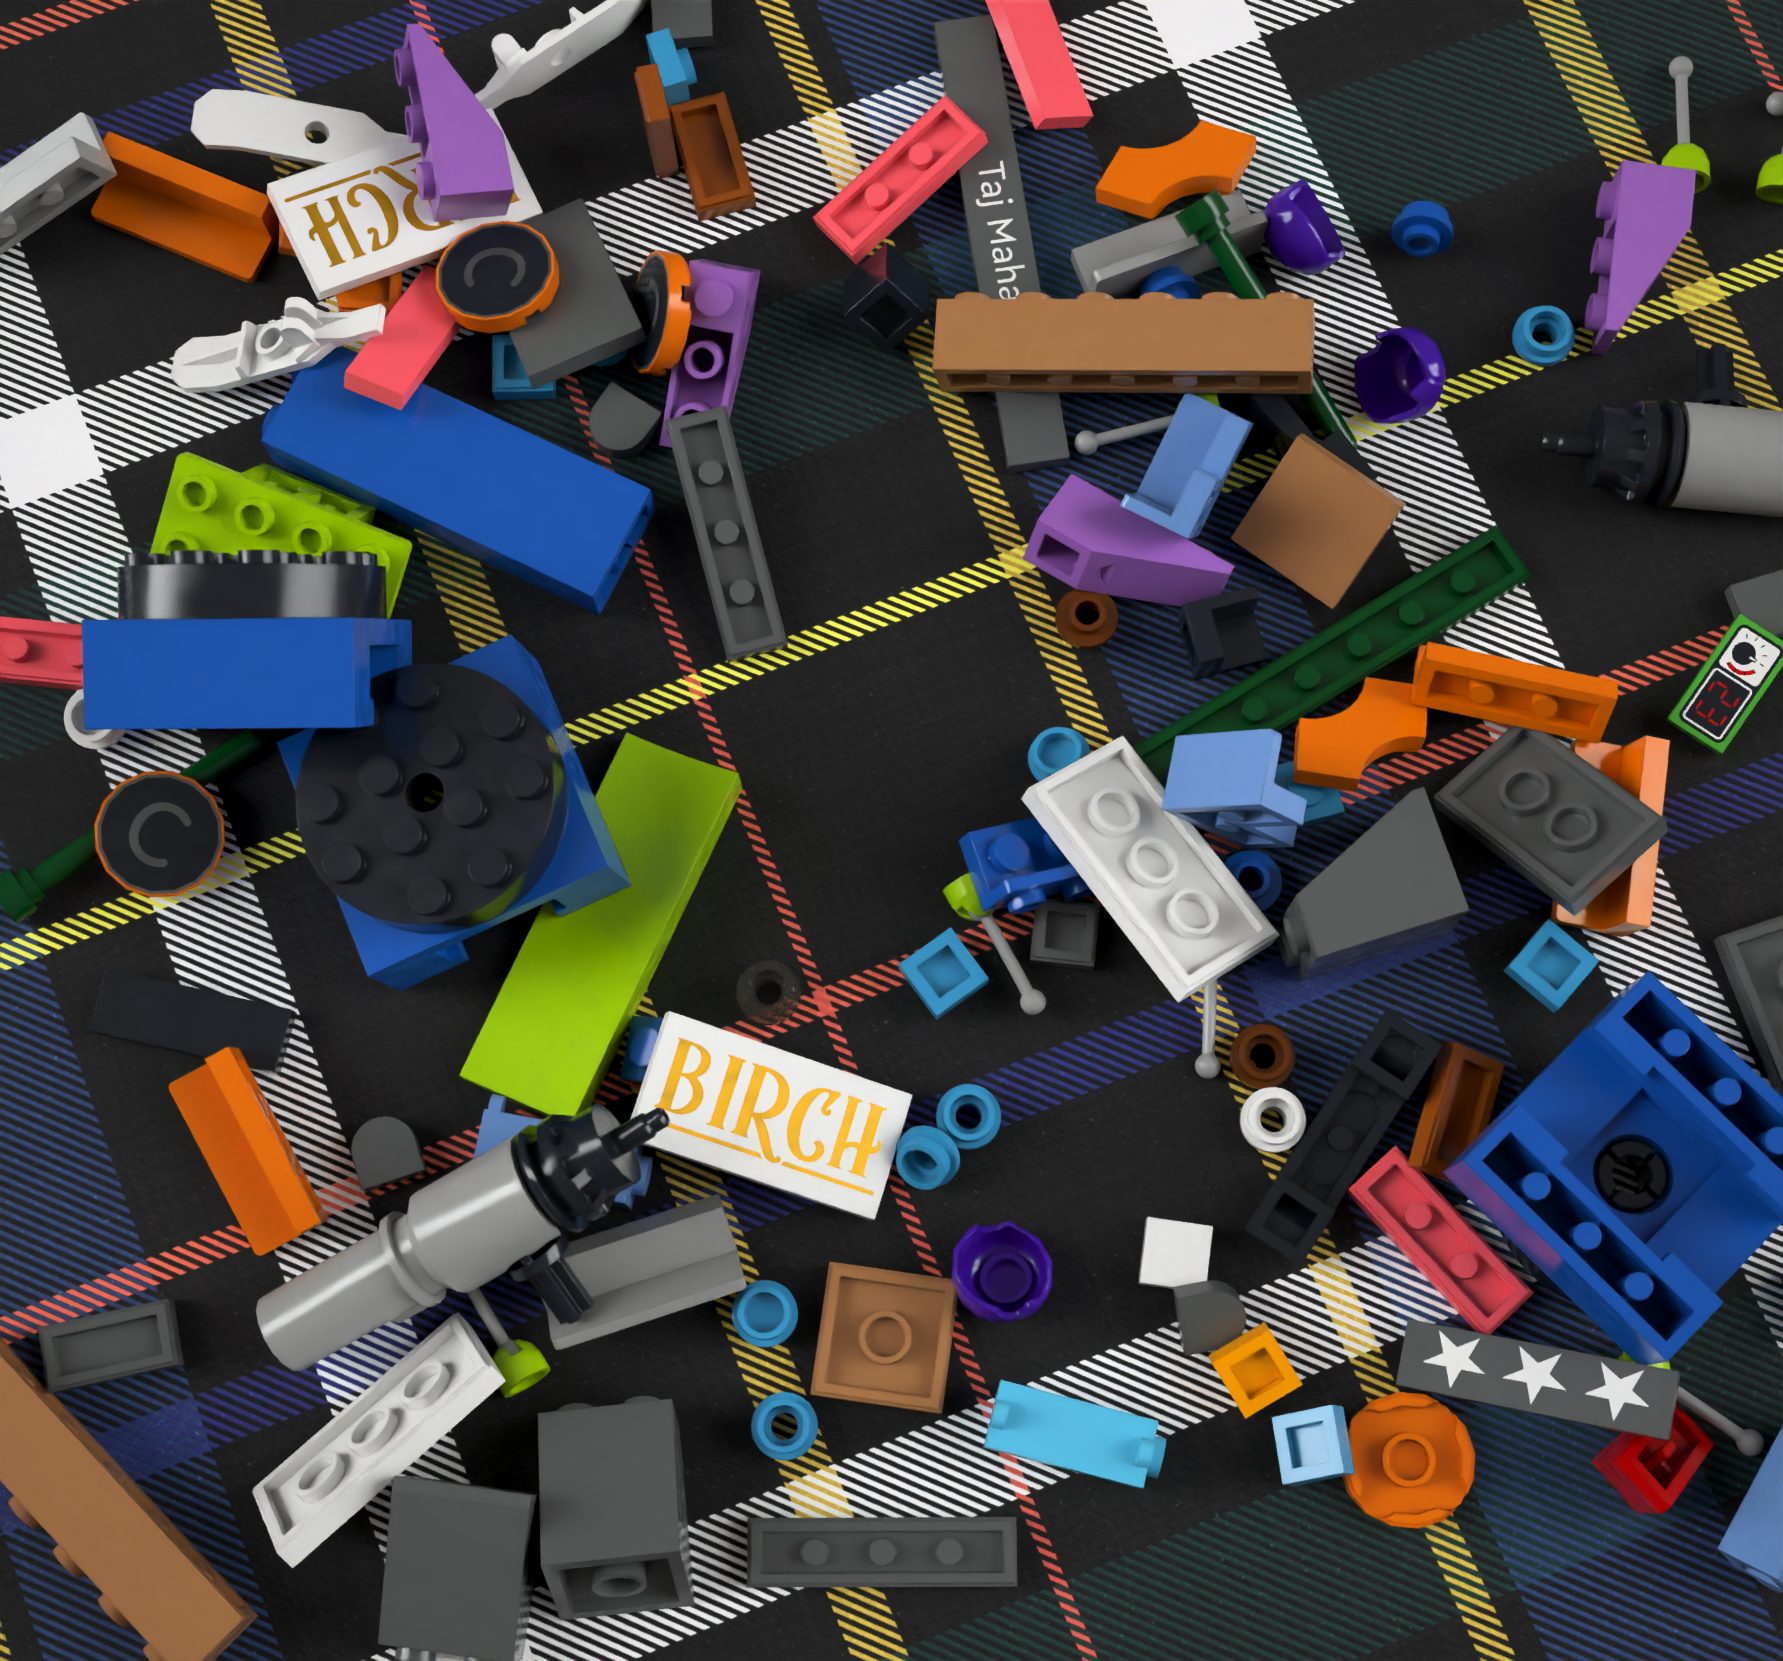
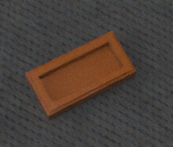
M654 63L636 67L637 72H634L655 174L659 175V179L680 175L671 120L658 64Z
M720 92L667 106L673 135L698 221L756 207L755 194L725 93Z
M1441 1042L1443 1046L1438 1052L1407 1166L1454 1185L1443 1172L1488 1127L1505 1064L1459 1043Z

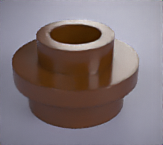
M1073 589L1063 596L1055 614V624L1060 636L1068 644L1080 649H1093L1105 644L1113 636L1118 623L1117 607L1108 594ZM1088 607L1096 611L1099 619L1091 625H1085L1077 620L1075 613L1081 608Z
M1256 1024L1245 1028L1237 1035L1230 1048L1229 1060L1235 1076L1242 1083L1254 1089L1270 1088L1280 1085L1291 1074L1295 1064V1050L1291 1040L1282 1030L1268 1024ZM1255 1047L1268 1049L1273 1056L1272 1066L1266 1069L1254 1066L1250 1060L1251 1050Z

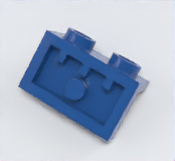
M1035 817L971 831L958 840L983 912L1008 907L1010 915H1017L1044 905L1047 902L1046 897L1063 894L1065 901L1070 902L1094 894Z

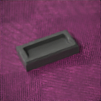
M171 1299L37 1327L47 1393L50 1394L184 1365L174 1300Z

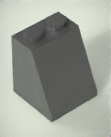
M1424 787L1409 792L1304 887L1289 905L1280 920L1282 929L1276 930L1280 934L1276 938V942L1286 967L1295 965L1300 981L1445 936L1469 911Z
M637 1396L618 1405L593 1407L584 1403H571L561 1406L553 1412L538 1413L541 1568L560 1620L695 1606L680 1428L673 1400H659L652 1396Z
M394 1476L378 1644L397 1647L395 1659L401 1661H436L437 1653L464 1656L463 1661L523 1660L540 1554L539 1494L424 1477Z

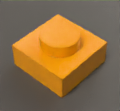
M1265 1322L1208 1355L1212 1365L1245 1419L1303 1385Z

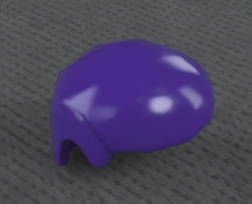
M1299 180L1281 189L1270 198L1264 210L1268 220L1264 240L1271 255L1287 269L1308 276L1325 271L1343 258L1345 249L1326 211L1306 181Z
M1415 327L1393 328L1389 331L1377 333L1375 338L1379 343L1372 350L1359 355L1354 365V389L1362 411L1374 423L1381 424L1404 423L1425 416L1436 405L1446 381L1445 363L1436 342L1422 330Z
M1012 1221L983 1227L975 1224L967 1229L953 1249L952 1283L961 1303L976 1317L990 1322L1008 1323L1027 1318L1038 1312L1046 1301L1052 1288L1053 1261L1040 1238L1021 1227H1017Z

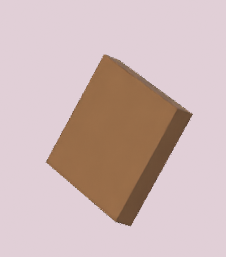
M1301 433L1296 437L1230 539L1333 609L1342 599L1406 503Z
M829 1262L810 1395L942 1414L958 1299L952 1279Z

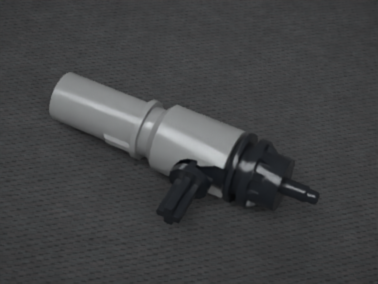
M1713 343L1710 350L1698 349L1696 351V394L1684 402L1683 409H1681L1676 399L1665 398L1660 404H1658L1656 399L1640 398L1623 408L1597 406L1592 413L1587 433L1559 431L1558 433L1543 432L1540 436L1539 448L1542 451L1555 452L1561 456L1583 458V473L1586 486L1612 489L1625 502L1643 503L1646 499L1649 506L1661 507L1664 504L1665 506L1783 517V411L1748 408V401L1745 395L1735 391L1733 352L1726 351L1725 344Z
M595 1104L575 1116L552 1114L543 1119L537 1126L528 1125L519 1134L512 1136L415 1192L409 1199L407 1214L396 1211L391 1212L380 1220L379 1230L263 1295L257 1302L256 1314L264 1340L283 1365L292 1371H303L389 1321L401 1323L424 1309L437 1305L446 1297L447 1288L461 1293H470L505 1272L516 1282L529 1279L560 1324L576 1322L581 1318L584 1311L593 1307L594 1301L562 1256L569 1243L559 1227L577 1233L583 1231L589 1225L590 1220L596 1221L610 1211L618 1193L636 1184L641 1179V1168L634 1148L654 1138L657 1132L668 1127L670 1123L668 1114L663 1108L657 1107L647 1114L641 1113L621 1125L609 1110L602 1105Z

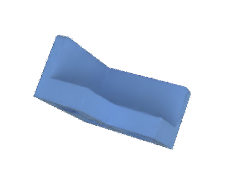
M1192 393L1185 394L1138 491L1125 494L1120 506L1187 539L1199 536L1254 423Z
M1257 729L1176 736L1161 809L1244 849L1282 848L1294 846L1297 825H1303L1307 800L1274 784L1282 735L1273 729Z

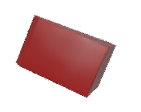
M1676 1402L1670 1442L1621 1433L1591 1462L1636 1513L1662 1514L1674 1504L1714 1444Z

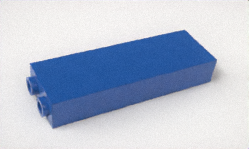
M344 346L336 347L316 365L292 372V386L282 404L277 403L272 406L262 425L263 437L260 441L274 463L335 492L377 508L376 511L600 616L656 511L651 489L423 383L419 385L402 410L344 388L345 371L358 353Z

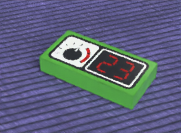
M1739 614L1665 721L1716 754L1721 755L1782 668L1783 641L1742 614Z

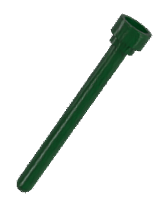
M1217 189L1174 216L1187 238L1193 235L1199 245L1203 242L1206 243L1240 299H1264L1267 296L1226 227L1231 225L1225 215L1230 209ZM1313 370L1312 394H1299L1326 438L1340 429L1357 449L1355 436Z
M248 728L178 774L195 779L200 785L205 787L260 751L265 745V736L257 728ZM95 828L31 870L24 866L16 872L9 868L0 874V904L16 924H19L40 910L38 903L47 898L45 893L47 889L99 856L95 849Z

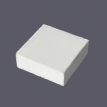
M1147 1217L1138 1284L1173 1289L1176 1286L1207 1281L1213 1226Z

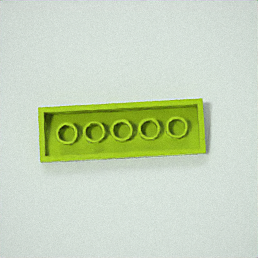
M626 732L595 799L631 886L564 917L555 913L551 901L542 904L459 1074L462 1079L497 1095L506 1096L508 1100L545 1117L552 1114L575 1116L591 1107L627 1032L632 1015L634 1016L739 797L742 790L739 773L684 756Z

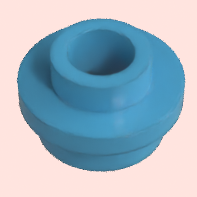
M1546 305L1528 309L1518 318L1512 331V342L1518 355L1526 362L1542 367L1552 366L1564 360L1570 353L1575 341V331L1569 317L1561 309L1554 306ZM1534 332H1544L1549 335L1552 344L1542 345L1533 339L1532 334Z
M963 1084L950 1089L941 1098L936 1111V1123L938 1129L947 1134L957 1148L974 1150L987 1145L995 1137L1001 1123V1110L996 1098L987 1089L974 1084ZM970 1106L978 1110L981 1122L977 1127L964 1129L959 1126L956 1121V1114L961 1108Z
M926 1125L912 1127L902 1135L897 1143V1170L903 1180L915 1188L930 1190L945 1185L951 1181L959 1169L960 1154L957 1146L947 1134L937 1128Z
M780 1392L768 1396L757 1406L752 1417L751 1432L754 1442L764 1454L777 1460H792L802 1456L811 1448L817 1436L818 1421L814 1409L803 1397L794 1393ZM783 1413L793 1415L798 1424L796 1434L787 1440L777 1438L772 1430L774 1419Z

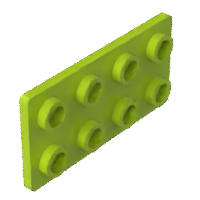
M184 452L176 458L150 553L171 555L170 551L201 550L238 555V550H280V552H296L297 554H311L313 556H322V552L356 551L362 552V554H377V566L386 567L387 619H390L412 550V543L407 539L372 526L377 508L266 463L240 473L193 453Z

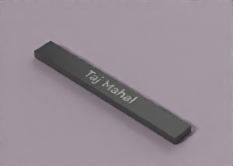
M989 14L934 22V37L944 95L986 133L988 143L957 171L977 292L985 294L991 299H1015L1017 295L1025 292L1041 293L992 16ZM994 392L1008 474L1069 465L1070 455L1059 392Z

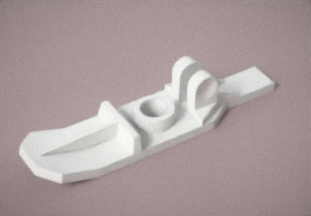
M606 0L586 14L572 7L569 9L571 24L563 29H554L547 32L537 41L535 47L529 51H526L524 47L521 49L515 39L509 34L495 36L491 46L499 69L486 87L475 94L476 98L485 109L491 107L495 109L509 99L531 94L623 34L644 9L647 0Z
M210 90L195 102L191 124L192 133L206 149L244 151L271 156L278 162H282V159L320 166L407 136L385 131L361 112L242 90ZM316 130L322 132L327 137V140L321 144H315L310 142L305 135L309 131Z
M290 297L286 300L284 315L287 318L256 326L247 320L242 322L241 331L225 336L191 338L175 351L171 378L186 393L220 392L316 365L336 347L382 335L386 308L380 303L352 312H322L304 298Z

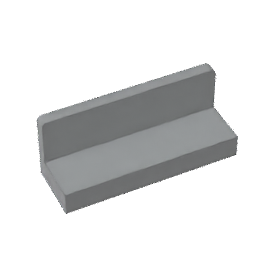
M78 113L0 168V255L117 175L92 117L84 113Z
M1240 189L1233 191L1232 194L1222 195L1223 200L1230 209L1225 213L1231 223L1226 229L1242 255L1247 257L1260 252L1264 233L1268 226V220L1264 211L1251 214ZM1183 210L1074 248L1071 251L1070 258L1084 293L1101 292L1111 295L1114 299H1130L1140 295L1139 287L1150 274L1159 269L1177 266L1185 274L1194 276L1219 267V264L1205 242L1199 245L1193 235L1187 238L1174 217Z
M719 1194L569 1242L562 1256L593 1299L594 1305L592 1308L584 1311L581 1318L576 1322L560 1324L544 1300L543 1302L547 1310L552 1343L556 1350H561L745 1289L747 1285L738 1250Z

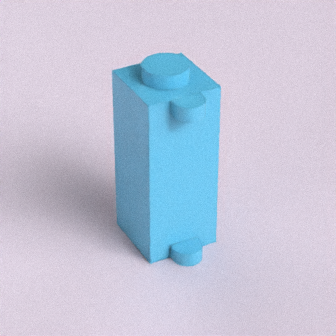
M1000 1380L983 1448L1134 1488H1144L1146 1476L1158 1478L1164 1457L1166 1438L1156 1436L1159 1423L1157 1420Z

